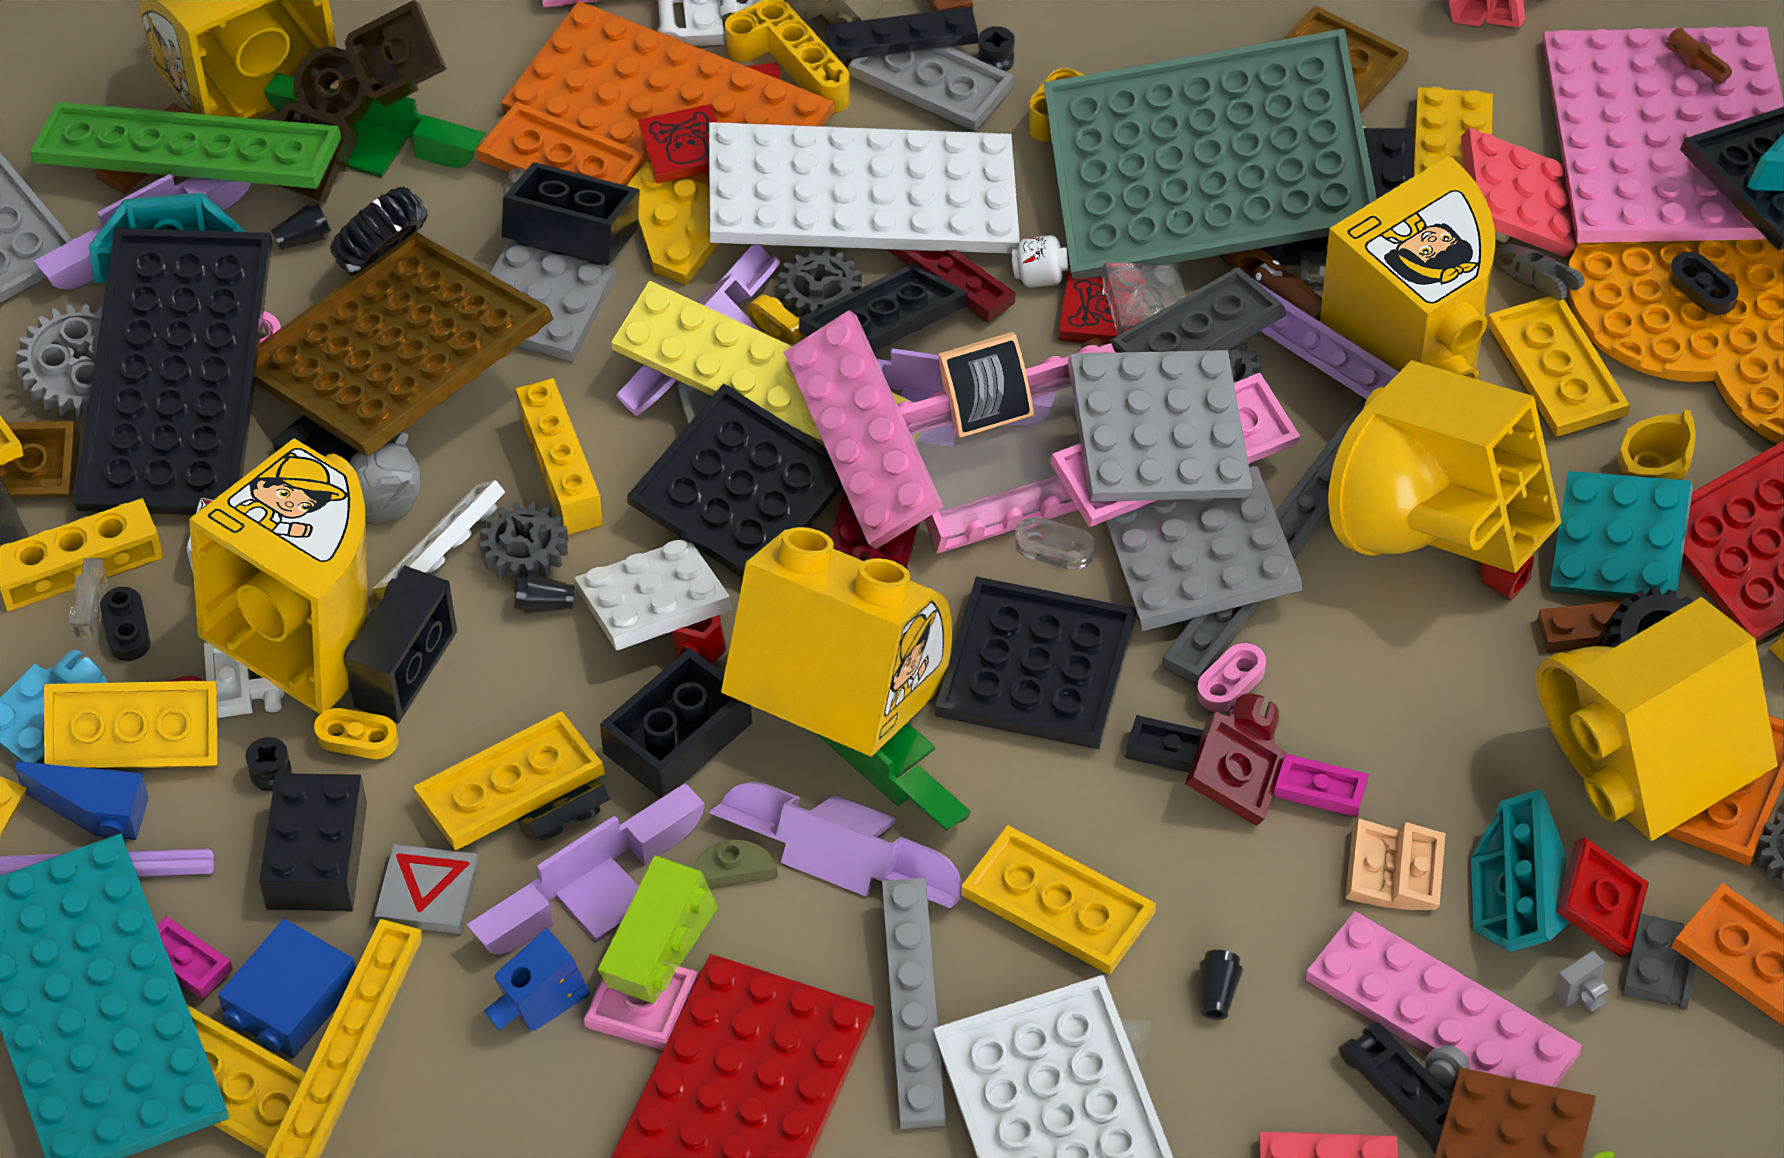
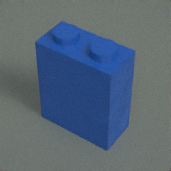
M283 918L218 993L223 1012L222 1018L232 1029L238 1032L246 1030L256 1036L259 1042L268 1050L274 1053L280 1050L294 1059L338 1007L356 970L354 958Z

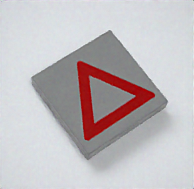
M393 844L374 915L376 924H378L380 919L421 930L461 934L479 865L478 854Z

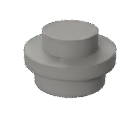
M1444 1045L1433 1049L1425 1059L1427 1072L1441 1086L1449 1089L1455 1088L1460 1067L1470 1068L1466 1055L1460 1049L1451 1045Z

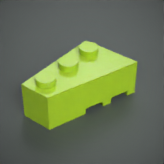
M654 855L598 968L608 988L655 1004L661 993L668 988L675 971L681 965L718 909L702 871Z

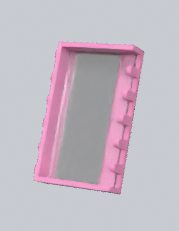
M1110 343L1100 347L1089 345L1080 349L1077 353H1115ZM1053 356L1045 359L1038 366L1026 369L1034 416L961 438L954 432L949 395L944 390L937 391L928 399L919 402L904 401L897 404L944 506L924 519L933 540L936 554L1078 510L1050 463L1052 454L1080 443L1068 368L1069 356L1064 358Z

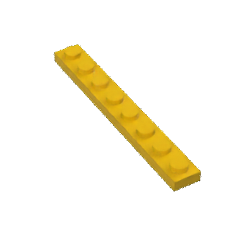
M383 919L379 920L265 1158H320L422 942L421 929Z

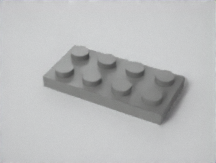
M951 47L856 58L849 64V76L974 132L1014 87V75Z

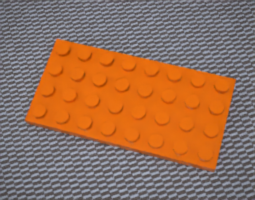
M581 1L575 4L501 102L504 113H507L516 102H519L645 153L644 163L646 161L649 162V158L639 130V119L712 104L718 123L824 127L835 111L833 100ZM709 172L687 177L709 186Z

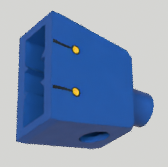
M546 928L496 972L494 979L503 995L487 1006L483 1012L498 1031L518 1016L529 1030L533 1031L576 1005L591 993L573 957L552 932Z

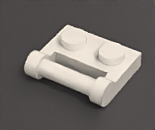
M656 0L658 1L660 27L657 32L693 46L724 45L720 0ZM673 3H683L685 28H678L675 25Z

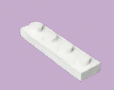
M493 480L475 485L372 588L376 596L382 601L387 584L391 579L397 578L404 566L428 574L438 569L446 560L443 555L451 547L455 548L466 541L472 533L469 529L477 521L480 522L488 518L497 509L495 502L505 493L498 482Z

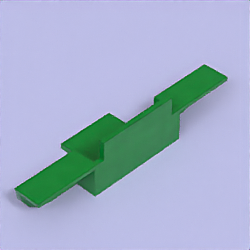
M276 72L265 88L264 93L268 102L280 113L282 106L290 102L297 103L298 99L293 88L294 77ZM329 88V94L335 92L337 89ZM404 97L387 107L372 102L365 115L353 123L358 134V140L347 168L382 178L408 138H413L416 158L447 167H464L475 157V151L486 132L420 114L417 112L416 99Z
M908 722L872 757L818 734L825 743L897 807L910 798L946 831L955 824L964 822L969 818L971 811L923 768L919 765L915 766L935 750V746Z

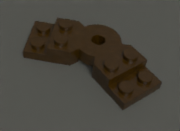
M412 0L348 33L344 43L346 46L345 50L332 46L322 47L311 52L302 60L293 80L294 93L297 95L298 102H290L282 106L276 121L339 126L341 140L317 189L275 186L326 203L338 170L345 172L358 140V134L353 123L365 115L372 102L387 107L418 91L417 84L447 70L423 10L416 0ZM339 80L337 90L329 94L331 84Z

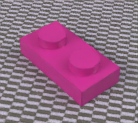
M1285 754L1275 786L1274 797L1358 818L1369 774Z
M165 916L156 925L178 983L202 1000L233 970L231 961L168 916Z

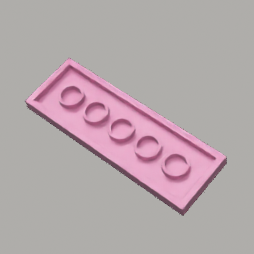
M848 310L784 351L796 382L870 546L878 549L944 507L863 328L852 311Z
M1261 373L1235 382L1234 387L1248 464L1297 445L1300 435ZM1081 443L1052 454L1050 460L1052 467L1089 527L1157 501L1090 502Z
M1356 911L1353 912L1306 972L1307 982L1372 1021L1379 1023L1390 1032L1427 1054L1433 1049L1444 1045L1457 1047L1468 1058L1469 1069L1556 1087L1581 1052L1582 1045Z

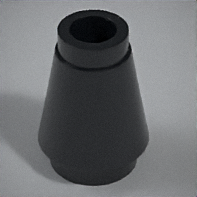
M307 204L277 225L278 227L271 229L280 250L324 239L323 235L331 232L319 204L309 207Z
M527 573V577L517 576L514 609H524V614L573 609L575 585Z
M1210 950L1205 953L1204 960L1199 963L1201 1013L1207 1018L1225 1019L1228 1017V1011L1243 972L1242 966L1239 965L1240 957L1235 953L1225 950Z

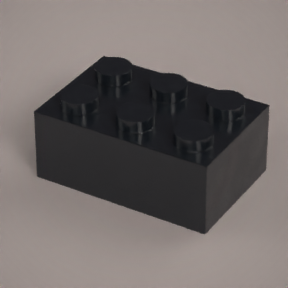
M533 162L503 197L501 237L515 240L522 245L546 248L556 254H569L584 258L594 264L609 265L638 229L640 189Z
M404 566L397 578L389 581L384 592V598L376 610L372 609L368 613L362 632L356 641L352 640L344 654L343 661L346 664L349 688L351 689L355 708L368 713L383 715L395 723H400L457 633L448 580Z
M688 648L600 723L603 754L658 797L662 798L681 786L752 724L751 705L721 693L724 673L691 648Z
M275 773L259 880L266 910L353 911L367 808L361 774Z

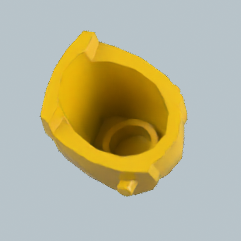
M1684 409L1682 414L1657 415L1640 420L1629 427L1618 453L1617 462L1621 473L1625 476L1683 480L1690 468L1695 448L1696 431L1691 411Z

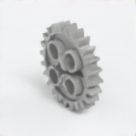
M71 304L67 305V314L61 315L54 308L52 309V319L50 321L45 317L39 316L38 328L28 326L27 337H20V350L16 351L18 378H22L24 391L31 390L33 402L44 398V410L47 411L54 405L59 406V416H63L68 409H72L76 419L80 418L83 410H88L103 306L98 308L95 314L90 313L88 304L83 305L81 312H75Z

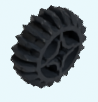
M397 187L396 189H391L386 194H381L378 199L370 202L368 206L360 210L335 235L330 249L338 265L345 269L349 275H356L414 232L421 229L428 216L421 199L416 193L413 194L409 188Z

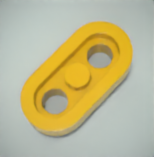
M762 294L748 304L749 317L762 333L791 346L807 337L799 332V318L801 317L797 318L785 309L777 298Z
M331 708L321 713L314 723L318 744L330 752L369 759H382L391 755L399 743L395 723L383 715L343 708ZM335 733H343L340 736H333Z

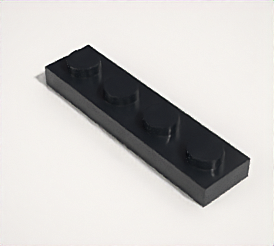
M972 7L828 24L826 25V38L830 51L839 60L978 44V30Z

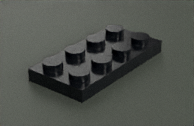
M912 263L799 318V332L808 337L850 310L857 316L873 352L967 306V292Z

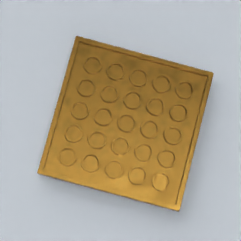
M414 232L259 344L254 384L364 455L369 456L383 448L388 441L400 432L413 426L419 418L434 407L444 403L449 396L465 384L475 380L488 367L506 357L511 350L526 339L536 335L541 328L554 318L548 306L418 232Z

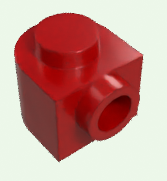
M1532 555L1516 573L1481 563L1479 572L1483 574L1482 583L1511 600L1514 599L1531 580L1534 556Z
M719 615L672 631L677 657L688 648H691L709 663L713 664L726 651L727 646Z

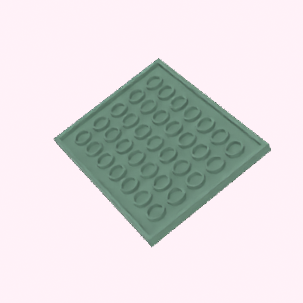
M1345 29L1044 82L1073 279L1091 278L1329 236V228L1377 199Z

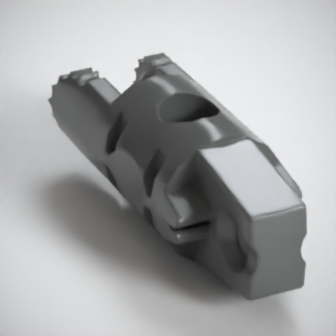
M1505 242L1496 248V263L1499 269L1506 272L1514 280L1556 300L1566 298L1567 289L1570 288L1575 291L1582 288L1585 284L1584 281L1586 280L1582 273L1531 248Z

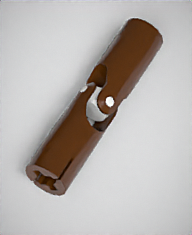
M1264 248L1218 255L1233 269L1239 267L1252 279L1320 321L1322 297L1297 276L1289 274L1284 270L1283 265ZM1258 258L1264 262V264L1261 267H1259L1260 262L1258 261Z

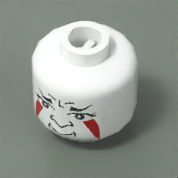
M1052 235L1022 239L1018 249L1012 250V266L1015 279L1021 280L1027 288L1058 285L1062 281L1063 271L1070 270L1068 248H1061L1058 239Z

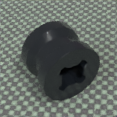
M1000 26L984 29L978 37V47L980 49L978 51V60L1005 72L1011 69L1015 58L1013 51L1015 37L1009 29Z
M273 737L260 738L251 743L247 748L246 762L251 782L255 787L264 791H273L275 773H292L287 747L281 740Z

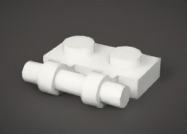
M209 642L204 643L206 681H217L218 718L253 713L252 700L260 698L264 700L267 712L274 713L281 710V699L285 694L283 690L266 678L250 680V669L247 666L229 657Z

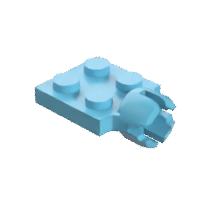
M77 649L69 651L54 667L49 669H43L34 664L0 697V746L18 761L44 764V684L107 682L105 676L101 675L102 671L93 660L87 656L80 659L84 654Z

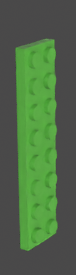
M57 102L32 146L30 155L33 163L159 175L171 174L172 176L317 189L341 140L339 126Z

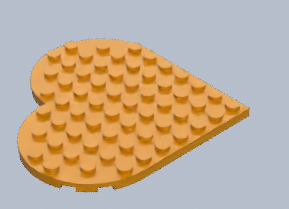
M1767 239L1577 243V247L1570 258L1569 267L1582 273L1586 281H1584L1585 284L1582 288L1578 290L1567 289L1568 302L1572 313L1585 334L1599 349L1618 362L1651 376L1689 383L1715 381L1727 405L1746 425L1772 442L1778 444L1784 441V249L1779 251ZM1683 252H1695L1704 256L1726 274L1738 287V297L1734 309L1727 314L1714 315L1705 312L1690 300L1669 279L1673 258Z

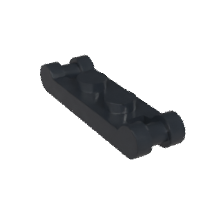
M1373 1022L1363 1029V1035L1357 1040L1349 1039L1340 1045V1055L1347 1065L1351 1068H1356L1430 1143L1432 1150L1436 1154L1443 1131L1440 1124L1446 1120L1452 1096L1382 1025ZM1373 1050L1381 1052L1375 1058L1369 1054Z

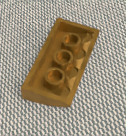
M6 422L20 441L24 456L0 466V498L70 497L75 481L80 433L75 422Z

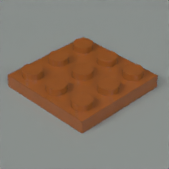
M1460 1067L1435 1158H1582L1595 1108L1596 1095Z

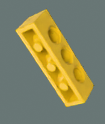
M554 378L515 388L520 422L556 515L562 517V524L567 527L568 535L602 526L603 517L600 494Z
M143 498L123 503L115 508L91 516L82 517L77 521L50 530H44L39 534L12 543L1 545L0 595L7 612L164 558L158 532Z

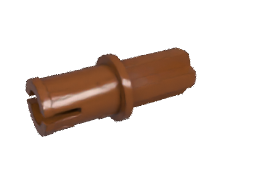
M1682 28L1675 29L1668 36L1667 40L1670 42L1666 43V48L1683 58L1691 70H1700L1717 84L1725 83L1727 78L1732 75V68L1711 52L1712 49L1709 44L1698 42Z

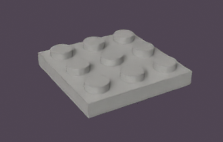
M510 241L506 243L490 273L548 306L554 318L541 328L536 335L529 337L517 347L572 362L616 280V272L613 267L594 264L589 261Z

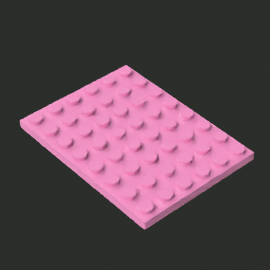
M1767 27L1682 28L1698 42L1709 44L1712 49L1711 52L1732 68V75L1723 84H1717L1700 70H1691L1683 58L1666 48V43L1670 42L1667 40L1668 36L1677 28L1544 31L1543 48L1576 243L1767 239L1680 151L1681 145L1687 137L1784 107Z

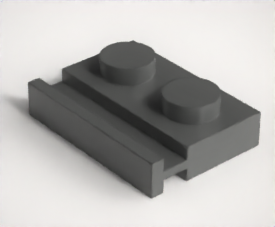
M1640 914L1623 995L1667 1005V1002L1680 1004L1681 1009L1687 1010L1696 964L1671 947L1675 938L1684 929V923Z

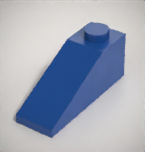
M17 761L15 770L20 785L27 788L26 795L94 836H102L106 839L121 834L123 839L137 840L149 799L141 773Z

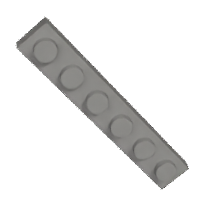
M926 878L882 881L900 1129L945 1126V1107L940 1049L933 1028L938 1027Z

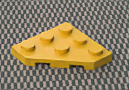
M646 161L627 184L629 187L640 189L638 227L643 242L646 244L653 272L687 286L720 244L710 243L709 186L687 177L656 184L650 162Z

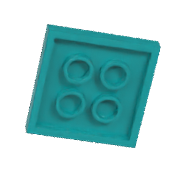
M1568 471L1561 512L1562 523L1559 525L1550 582L1552 592L1629 599L1634 593L1641 590L1646 594L1650 588H1660L1661 594H1665L1668 589L1678 593L1693 491L1692 482L1688 480Z

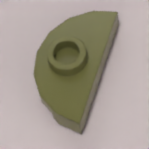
M725 840L713 844L698 856L692 867L702 871L709 888L778 876L777 867L771 854L760 845L747 840Z

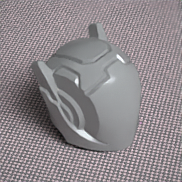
M400 432L390 443H386L383 448L369 456L364 455L360 451L357 452L349 462L360 480L365 503L366 523L383 525L387 520L403 517L412 509L420 492V469L416 457L408 452L409 449L405 445L408 439V434L405 432Z

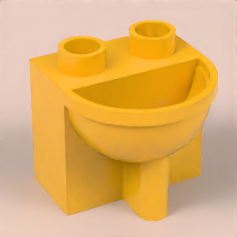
M1413 360L1386 387H1379L1369 395L1362 412L1353 421L1340 444L1331 472L1328 507L1333 530L1345 547L1365 555L1402 554L1430 545L1516 573L1562 523L1534 396Z
M1702 597L1615 648L1594 646L1576 649L1567 653L1558 652L1540 662L1537 667L1536 688L1543 713L1560 748L1574 769L1584 779V787L1593 807L1607 822L1614 823L1622 817L1625 818L1651 842L1778 766L1755 638Z

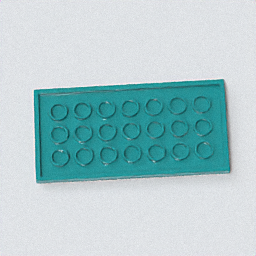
M118 834L0 876V1029L45 1158H125L229 1119L226 1105L122 835Z

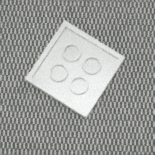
M674 540L658 549L643 554H633L627 557L626 560L605 567H596L585 574L574 577L577 591L616 651L733 610L730 596L694 544L685 540Z

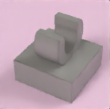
M1592 951L1559 972L1554 996L1565 1008L1580 1000L1585 1009L1591 1013L1605 1005L1606 1001L1601 997L1609 990L1601 980L1605 962Z

